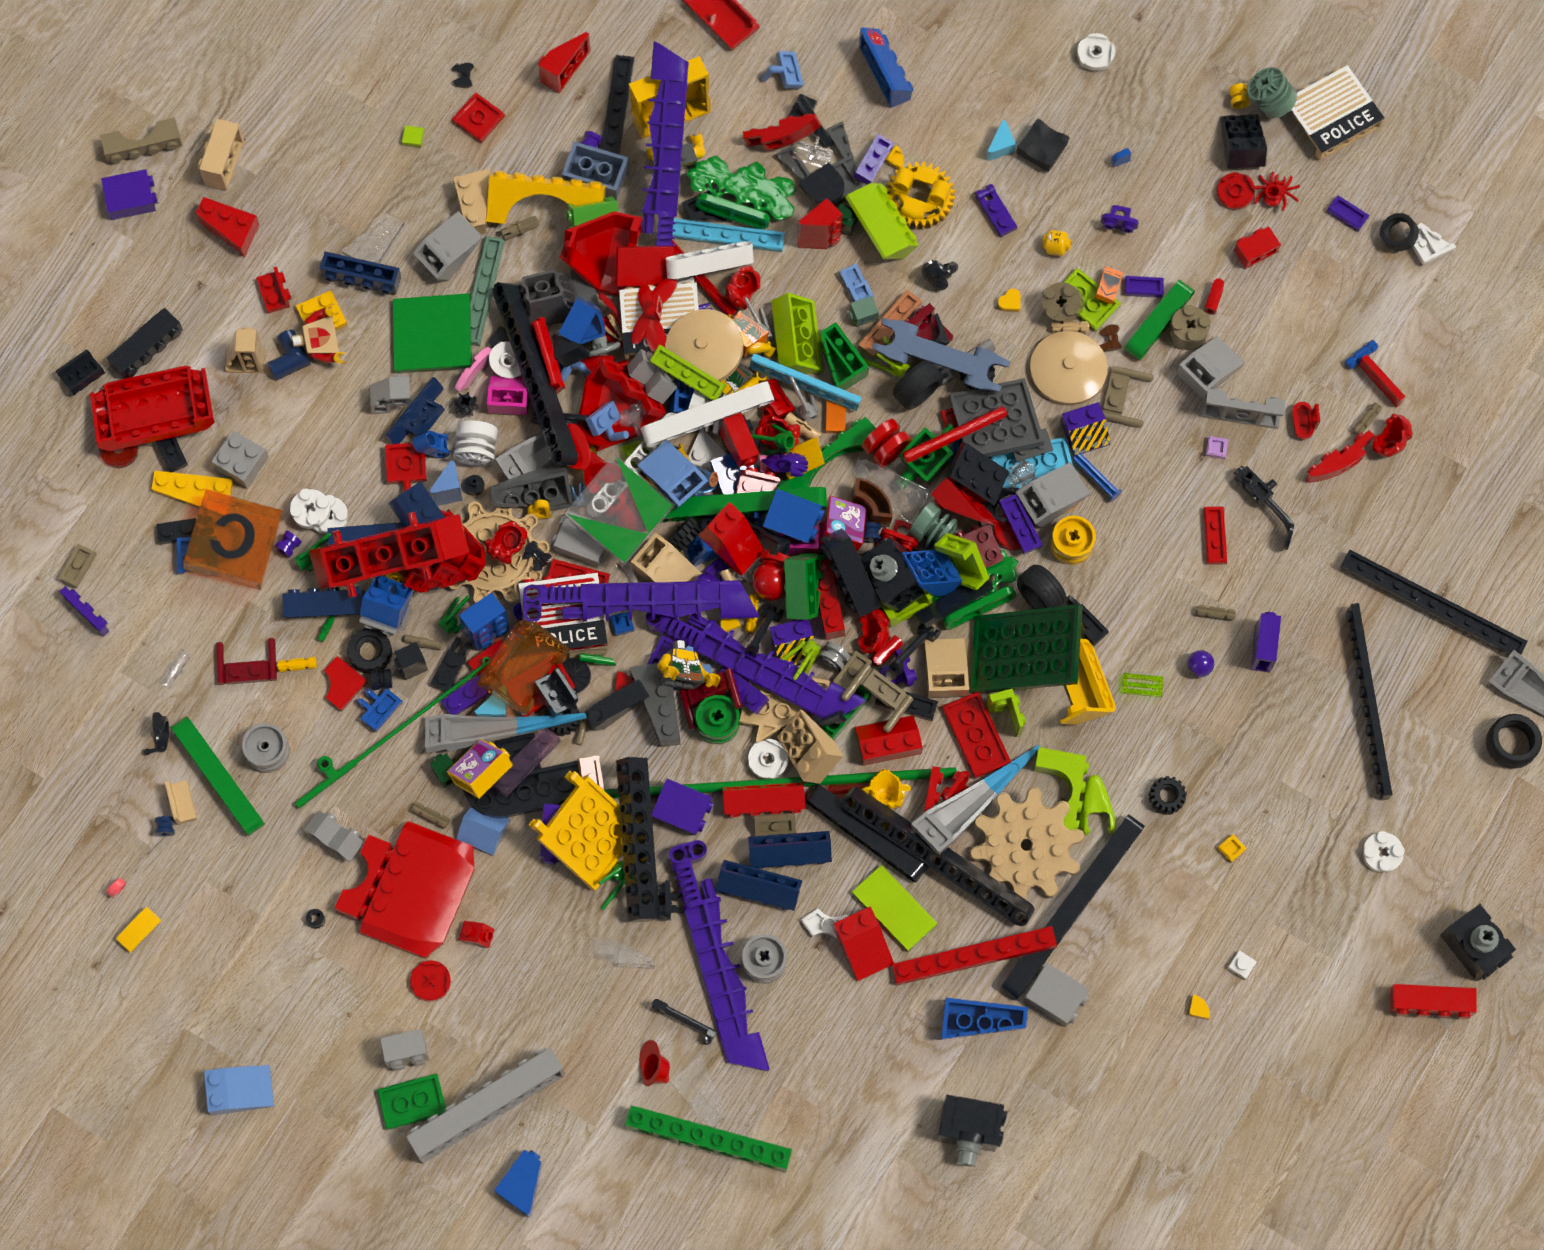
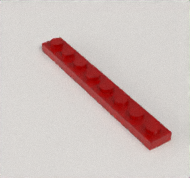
M1050 926L892 965L896 983L901 985L1057 948L1053 928Z

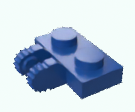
M387 688L380 696L370 689L365 691L366 695L375 701L372 706L361 698L357 700V703L367 710L361 717V720L375 732H378L403 703L399 697Z

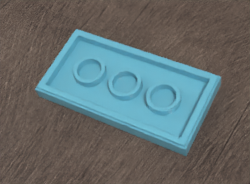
M1066 437L1050 440L1054 449L1052 452L1018 463L1015 462L1012 452L990 457L991 460L1009 471L1003 488L1027 485L1031 481L1061 466L1072 463Z

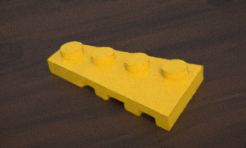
M163 471L154 472L153 492L175 500H181L186 502V504L203 508L211 513H217L222 517L228 514L233 479Z

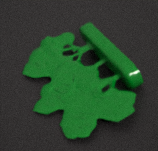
M715 155L707 160L700 161L694 169H689L686 173L691 179L690 186L694 191L703 192L709 190L713 194L702 193L698 195L696 206L702 211L757 229H766L769 226L770 217L767 213L763 212L764 210L769 211L777 220L793 216L795 207L786 199V197L791 196L797 191L793 181L779 176L767 179L765 177L766 170L758 161L751 163L749 167L743 166L738 168V172L733 174L728 169L726 162ZM711 183L717 184L719 188L717 193L716 189L713 190ZM726 193L736 196L737 201L735 203L723 199L721 195ZM741 203H754L755 209L741 205ZM762 203H766L765 207H761Z
M1001 550L1003 560L986 568L989 577L991 574L995 575V582H991L994 589L989 591L988 595L972 601L970 604L943 618L942 622L947 630L975 619V616L983 615L1016 597V593L1011 586H1006L996 591L999 582L1012 583L1016 581L1018 575L1015 567L1019 561L1015 557H1008L1005 550ZM998 575H1001L1002 579L998 580ZM934 596L932 598V602H935L944 596Z

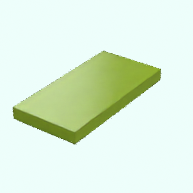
M882 865L852 891V894L865 908L871 906L876 919L907 952L938 924Z

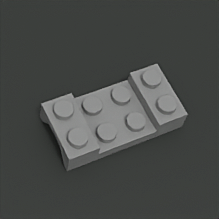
M1212 388L1207 390L1203 400L1201 417L1278 429L1280 417L1284 416L1286 401L1278 397L1266 398L1264 404H1260L1257 401L1244 402L1238 398L1227 399V391H1223L1220 388Z

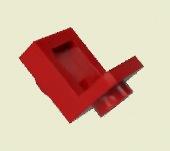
M464 920L459 940L464 943L479 944L489 948L493 939L494 928L485 923Z

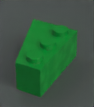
M836 322L820 332L819 341L833 386L846 390L868 376L869 366Z
M802 553L784 559L785 610L787 618L809 620L817 617L821 591H817L819 579L823 578V572H820L821 560H825V555Z

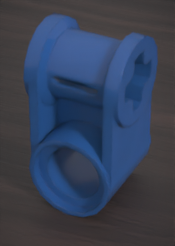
M428 431L413 439V447L419 453L435 458H446L450 455L447 449L449 436L446 434Z

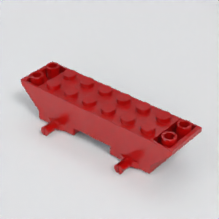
M411 512L407 514L410 526L347 541H342L340 530L332 531L334 544L309 550L319 588L346 586L349 598L357 596L354 584L358 581L380 575L418 568L422 569L424 580L433 578L430 570L431 565L470 553L460 514L418 523L416 512Z

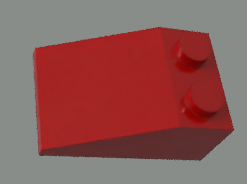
M584 32L550 50L546 56L541 57L538 66L542 84L560 94L591 52L588 32Z
M945 478L931 493L935 498V504L941 509L945 508L994 526L999 524L977 497L948 478Z
M731 502L723 507L698 535L740 576L747 571L760 556L761 552L764 551L763 546L745 516Z
M871 906L835 922L831 926L857 982L894 964Z

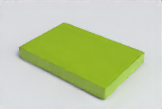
M1076 268L1064 281L1077 288L1082 294L1084 307L1078 318L1089 322V327L1095 332L1121 306V302L1116 298L1113 304L1095 298L1098 284L1079 268ZM1062 298V301L1059 303L1064 305L1067 301Z

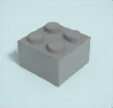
M233 430L211 463L216 471L248 489L269 456L266 449Z
M422 1029L380 1038L385 1063L393 1071L403 1070L406 1065L410 1064L421 1066L426 1064L425 1061L430 1060Z

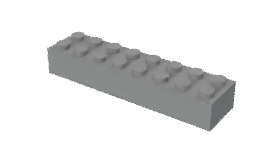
M551 1047L547 1050L546 1048L539 1050L535 1053L536 1057L529 1061L528 1059L521 1061L517 1064L518 1068L515 1070L503 1072L499 1075L500 1079L494 1083L492 1081L487 1082L481 1087L482 1090L476 1094L474 1092L469 1093L460 1104L456 1105L454 1103L445 1109L446 1112L438 1116L436 1114L430 1117L426 1125L422 1127L416 1126L411 1129L406 1137L422 1164L564 1077V1069Z

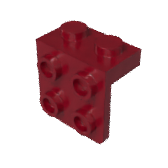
M930 303L925 307L921 306L916 311L914 317L911 319L907 318L904 321L919 327L916 335L918 337L934 342L939 336L936 329L937 324L933 316L935 308ZM943 325L950 343L953 340V334Z
M980 522L971 526V531L964 533L962 530L954 534L976 543L985 568L1003 560V555L989 524L982 525Z

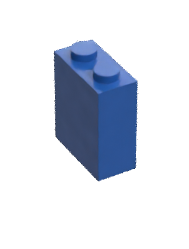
M777 489L763 526L810 543L811 540L814 541L818 529H815L818 521H822L825 511L822 510L823 506Z

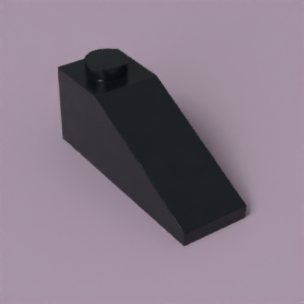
M636 680L600 700L584 713L593 729H606L650 696L642 682Z

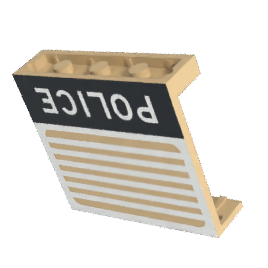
M1348 65L1335 69L1327 77H1320L1312 85L1308 84L1302 87L1297 92V101L1294 107L1290 110L1317 148L1315 157L1318 161L1379 129L1385 120V117Z
M683 282L682 284H677L672 296L663 304L660 323L665 331L666 338L672 326L682 316L699 310L697 283ZM648 285L651 291L655 289L654 286ZM634 287L619 290L623 347L626 362L632 360L640 349L651 352L645 337L639 344H634L631 340L633 328L643 313L638 300L639 288Z

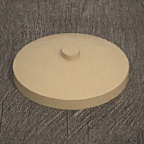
M711 309L696 310L682 316L670 329L665 343V348L720 382L736 370L742 359L744 347L743 338L736 323L726 314Z
M1061 331L1047 336L1037 345L1030 361V376L1033 385L1044 398L1059 405L1074 406L1088 402L1100 392L1107 377L1108 366L1103 350L1092 338L1079 332Z

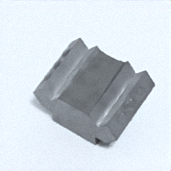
M555 269L522 277V282L516 284L531 323L539 317H544L546 325L554 323L563 324L577 299L572 276L565 273L558 274L555 272Z

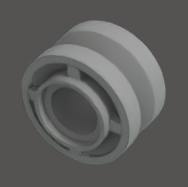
M827 642L824 646L826 651L821 650L818 657L828 667L841 671L844 667L843 662H848L850 655L840 645Z

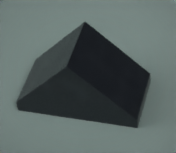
M556 334L552 336L555 359L565 368L589 357L590 353L581 344Z

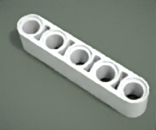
M748 241L669 256L666 258L667 278L679 279L754 263L753 243Z

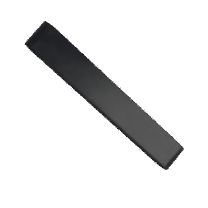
M820 784L813 788L805 799L809 806L906 878L917 883L929 867L928 865L846 811L842 806V800Z

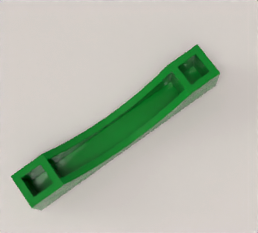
M866 417L861 420L857 419L852 423L851 428L847 432L842 431L836 437L837 440L832 444L827 443L821 449L825 464L803 473L801 477L783 479L777 485V489L810 487L816 474L833 459L844 454L865 452L862 449V444L876 427Z

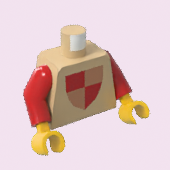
M334 303L326 308L314 311L307 317L304 325L301 326L302 334L293 335L292 342L293 347L305 345L306 353H309L313 359L320 362L345 364L347 361H342L341 355L347 353L339 352L333 316L339 314V312L334 313L332 311V307L336 305Z

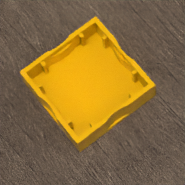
M700 56L687 61L689 66L684 122L711 113V103L708 96L710 88L709 74ZM651 75L629 84L632 119L641 140L651 136L647 121L650 120L655 102H649V99H656L662 81L651 79Z

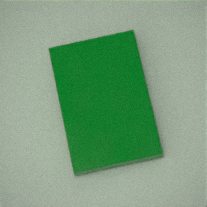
M438 1073L377 1089L387 1131L425 1121L436 1114L440 1116L446 1112Z

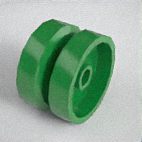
M713 695L705 698L699 704L696 711V728L699 735L706 742L720 745L730 742L736 736L739 730L740 712L734 707L733 701L723 695Z

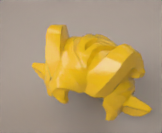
M883 769L870 780L869 787L862 789L890 809L902 807L903 799L905 798L904 793L911 790V786L901 784L896 775H893L888 769Z

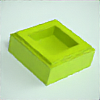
M405 125L402 145L421 148L424 128Z

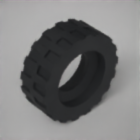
M363 628V630H358L351 636L350 641H348L347 653L355 669L360 670L362 673L370 674V671L374 670L380 672L390 663L392 646L387 635L382 633L381 630ZM369 641L375 642L380 649L378 656L372 660H366L360 655L361 646Z

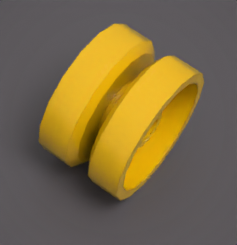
M1067 516L1061 519L1055 525L1050 541L1054 557L1061 563L1068 565H1078L1086 561L1092 553L1096 540L1095 529L1088 520L1080 516Z

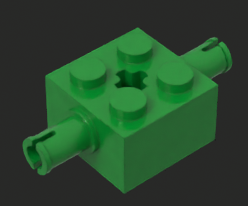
M948 424L941 434L954 429L953 426ZM926 427L898 455L908 468L896 480L904 489L916 476L930 485L955 458L954 453L945 445L928 453L931 456L930 459L926 458L924 460V456L909 463L905 462L903 458L905 451L937 437Z

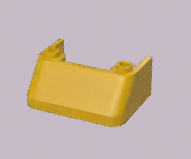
M1081 639L1078 684L1066 685L1073 705L1068 707L1067 717L1060 720L1061 724L1078 725L1109 715L1116 710L1115 702L1095 649L1089 640Z

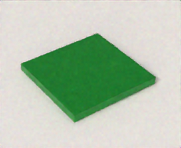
M470 293L393 299L395 373L471 367Z

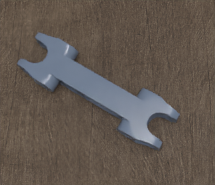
M882 318L881 325L892 329L895 332V339L890 345L874 343L873 350L903 364H907L909 355L924 361H930L933 364L966 374L963 383L979 390L1001 391L1002 386L991 382L987 377V373L995 365L1009 368L1011 363L1009 360L1002 358L993 351L977 346L974 354L971 355L916 336L919 329L916 325L902 320Z

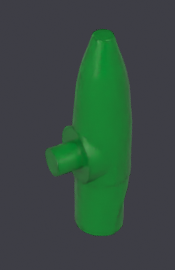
M330 616L322 626V630L317 638L319 642H324L335 616Z

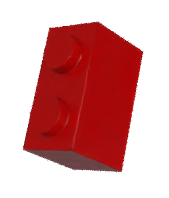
M1268 226L1264 229H1257L1249 237L1244 236L1237 240L1234 252L1244 268L1247 269L1278 253L1281 244Z

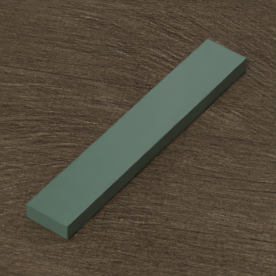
M485 237L471 296L472 345L475 346L481 345L505 239Z

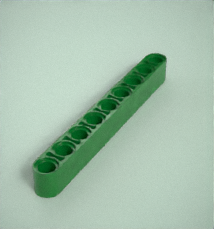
M825 487L782 490L823 506L822 510L827 508ZM776 490L691 497L677 510L672 506L659 522L685 521L689 517H692L694 520L715 517L729 502L744 516L754 515L755 512H759L761 515L768 514Z

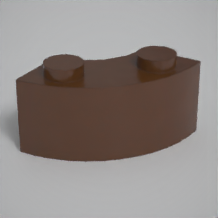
M856 478L852 491V503L867 507L866 514L869 522L879 523L882 527H889L893 518V512L886 494L874 483L862 478Z

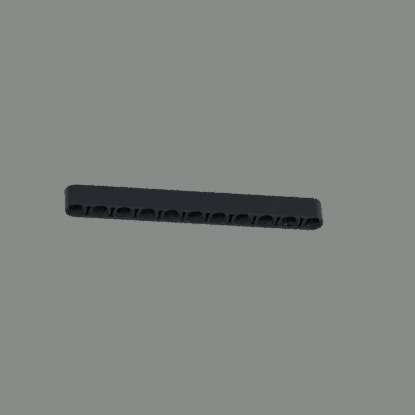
M497 282L493 287V296L551 459L555 465L574 466L578 461V452L554 386L549 385L551 382L544 358L518 286L513 283Z
M853 787L842 798L841 803L846 811L1015 925L1025 926L1033 916L1034 906L1029 901L950 848H947L938 855L911 827L912 823L864 790Z
M1130 814L1126 816L1045 927L1052 926L1057 946L1144 829L1145 825ZM1055 948L1024 955L1000 988L1018 1000Z

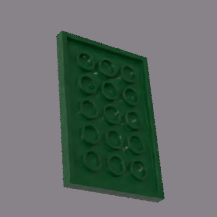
M1077 604L975 616L969 692L972 694L977 692L990 693L1009 689L1022 690L1078 684L1083 607Z

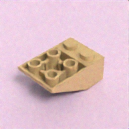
M656 532L631 560V569L648 582L693 581L697 575L702 574L672 544Z
M964 638L936 639L934 642L925 640L928 698L968 696L969 680Z
M799 710L777 736L804 782L821 783L843 758L835 741L803 710Z

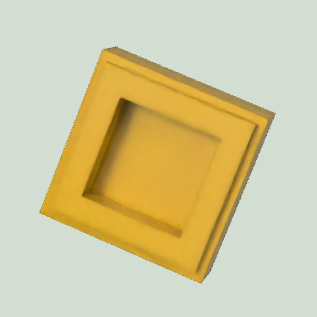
M1232 834L1217 849L1232 863L1247 848Z

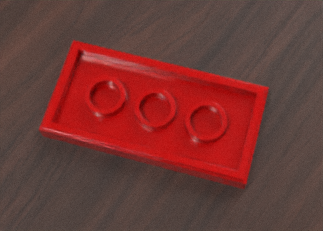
M973 693L942 706V710L974 779L1001 769L1011 763L980 693Z

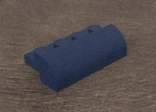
M421 481L388 503L404 527L410 526L407 514L411 512H416L418 523L445 517ZM434 563L431 567L435 569L438 563Z

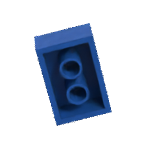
M492 592L459 615L463 633L477 651L481 648L486 649L495 638L503 637L510 628L506 610Z

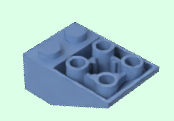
M667 440L637 465L676 510L708 482L707 478Z

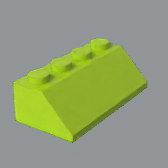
M870 183L846 195L845 198L883 259H904L919 246L915 234L908 228L907 221L898 212L896 203L890 199L884 185L881 183Z
M788 292L771 300L779 364L803 374L823 372L814 300Z

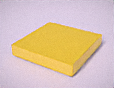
M817 437L795 446L794 450L789 451L806 457V461H808L806 472L825 464ZM786 472L789 479L795 478V476H791L790 472Z

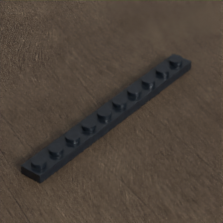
M1350 549L1340 566L1346 572L1507 655H1510L1513 650L1522 654L1528 642Z
M1359 603L1351 604L1348 611H1346L1347 623L1350 622L1349 638L1354 644L1352 655L1353 659L1357 661L1356 678L1360 679L1359 695L1364 701L1362 713L1363 717L1367 718L1366 735L1370 737L1371 741L1369 753L1374 758L1372 770L1373 774L1377 775L1378 781L1376 783L1377 795H1380L1381 800H1389L1393 793Z

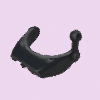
M1002 488L995 506H989L988 504L985 506L1001 524H1005L1007 519L996 516L995 509L1002 498L1017 494L1013 488Z
M154 712L152 715V726L157 748L145 749V755L158 751L165 752L168 746L169 720L167 716H162L159 712Z

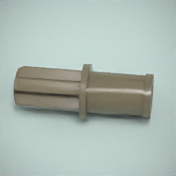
M532 216L520 222L516 221V224L501 229V232L506 241L519 234L524 235V232L538 227L539 222L536 216Z

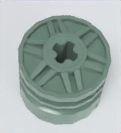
M1276 67L1260 70L1251 78L1248 84L1247 92L1250 98L1258 106L1262 114L1268 118L1284 116L1290 112L1297 101L1295 89L1282 71Z
M930 502L913 523L908 536L914 538L918 543L928 538L925 548L929 549L946 533L954 535L959 520L954 518L949 522L951 518L949 513L940 519L942 509L933 502Z

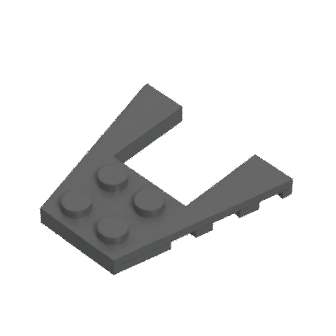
M843 121L826 129L834 147L842 158L831 165L842 176L845 184L842 198L833 205L845 200L846 195L862 188L861 181L853 177L857 167ZM793 146L776 153V158L800 181L810 175V172Z

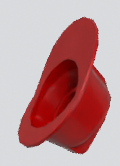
M654 1040L646 1041L642 1046L639 1056L643 1084L645 1086H650L653 1083L666 1084L669 1082L670 1062L660 1054L658 1044Z

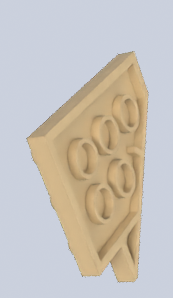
M812 678L822 688L828 689L830 681ZM749 680L748 683L764 694L769 701L757 715L743 705L740 724L759 727L756 737L757 743L768 739L785 728L799 710H803L806 714L809 711Z

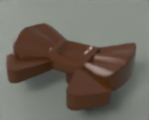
M1116 324L1108 325L1099 332L1100 335L1107 336L1109 339L1108 342L1099 345L1104 352L1107 349L1109 351L1118 350L1122 346L1118 341L1117 333L1119 326Z

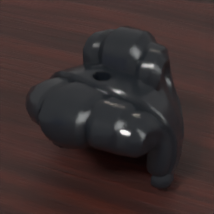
M931 259L922 266V276L933 289L945 290L948 287L947 280L958 270V264L951 261V263L942 265L937 260Z

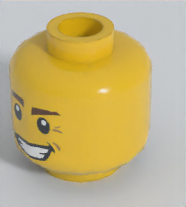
M1050 230L1043 237L1042 247L1047 254L1064 256L1067 250L1070 251L1072 239H1069V235L1065 231Z

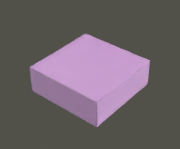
M1209 436L1206 456L1225 459L1228 439Z

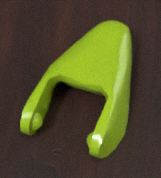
M1091 775L1089 777L1084 792L1082 810L1079 815V826L1085 836H1088L1090 833L1088 815L1091 813H1107L1109 815L1107 831L1110 835L1114 834L1116 828L1115 813L1106 787L1099 775Z

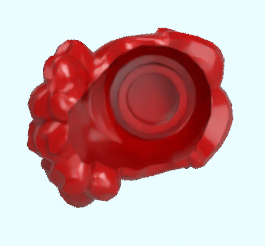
M745 266L731 276L728 285L725 287L726 293L724 296L733 307L740 310L748 308L745 298L747 297L750 301L752 295L761 288L760 274L754 271L752 266Z
M1392 414L1390 418L1386 419V426L1382 433L1374 436L1372 448L1377 454L1384 457L1397 455L1404 450L1407 441L1412 438V425L1402 415Z
M763 416L759 421L755 434L775 437L781 433L771 427V424H775L787 431H792L795 443L789 451L794 450L795 445L799 443V424L789 425L785 420L776 416ZM760 440L763 444L778 449L774 442Z
M515 521L502 524L492 539H487L485 542L487 553L492 559L498 560L500 563L511 564V557L517 554L526 543L527 530L519 526Z
M876 609L859 618L863 635L857 643L860 650L866 654L879 652L888 642L890 635L888 617H886L883 611Z

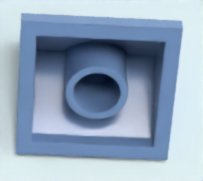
M453 460L448 463L429 490L430 496L437 506L463 501L458 474Z
M471 806L463 816L457 840L494 856L510 819L489 817Z

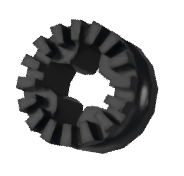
M312 909L307 913L306 921L311 928L317 929L325 924V916L321 910ZM314 914L315 916L320 915L318 923L315 921L311 922Z

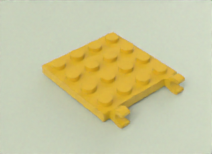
M568 771L565 779L576 786L546 826L539 819H532L528 825L540 834L537 840L590 889L596 891L600 886L598 882L608 875L612 867L623 855L619 804L589 776L584 775L581 778L575 771L573 773Z

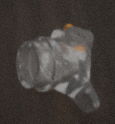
M641 400L637 404L630 406L629 410L624 409V411L619 412L621 426H632L638 436L641 435L640 426L646 413Z

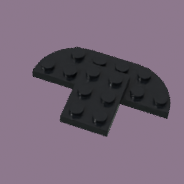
M534 732L496 740L495 746L499 749L503 748L509 753V760L513 766L480 798L465 790L463 792L471 806L489 817L507 818L541 811L544 804L560 805L564 803L576 786L567 781L565 775L568 771L572 773L575 771L580 775L578 761L541 768Z

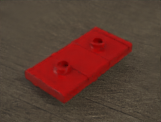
M682 0L732 51L760 28L757 20L737 0Z
M539 317L531 325L544 358L551 382L549 385L554 386L556 394L565 389V384L563 383L558 361L555 359L545 318Z

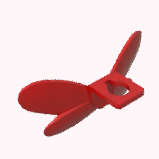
M667 278L663 280L653 291H651L648 285L641 286L638 291V300L643 313L633 328L631 340L632 343L639 344L645 337L653 354L659 344L665 347L667 338L660 323L662 307L676 290V279Z
M573 423L568 424L578 452L577 463L574 466L568 467L584 470V482L587 490L595 494L600 490V482H617L622 476L621 469L616 465L606 463L600 456L590 451L588 441L581 428Z

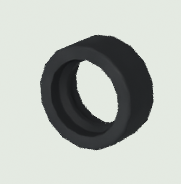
M1395 213L1383 221L1380 227V236L1382 241L1391 250L1396 252L1405 251L1416 243L1419 229L1409 215ZM1400 222L1407 223L1410 227L1408 236L1400 242L1391 241L1389 238L1391 228Z

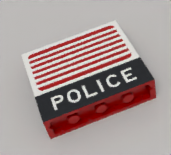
M590 570L581 572L582 575L574 576V573L563 574L562 578L554 579V576L542 577V581L534 582V579L523 580V583L519 584L522 613L523 591L526 586L534 584L550 587L553 584V587H558V584H560L561 587H565L568 584V587H573V584H576V587H580L581 584L599 583L598 573ZM531 588L527 590L526 595L529 599H535L538 593L535 589ZM582 603L542 604V615L536 623H528L523 616L529 657L608 646L604 615L587 619V622H583V619H563L562 607H582ZM531 608L527 611V616L530 619H536L538 612L536 609Z

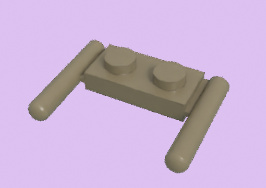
M1113 366L1103 406V414L1106 420L1141 428L1144 424L1142 420L1122 416L1129 380L1131 377L1152 382L1154 376L1140 371Z
M865 663L841 698L843 701H848L858 686L861 685L880 701L895 710L883 727V730L889 733L913 701V698Z

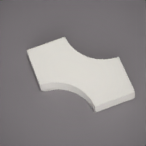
M816 909L802 918L801 922L812 937L827 934L837 939L831 926L833 923L848 916L845 914L840 917H830Z

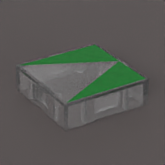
M613 454L583 492L564 511L562 516L583 534L591 537L618 564L625 566L674 508L675 504L618 455Z

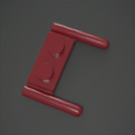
M269 638L267 640L268 661L224 664V645L222 642H217L215 645L217 685L276 681L275 639Z
M731 668L724 670L723 673H717L720 677L717 687L713 684L711 687H707L704 682L693 690L679 691L690 730H694L697 727L691 707L699 706L707 697L723 695L730 690L734 707L736 709L742 707Z

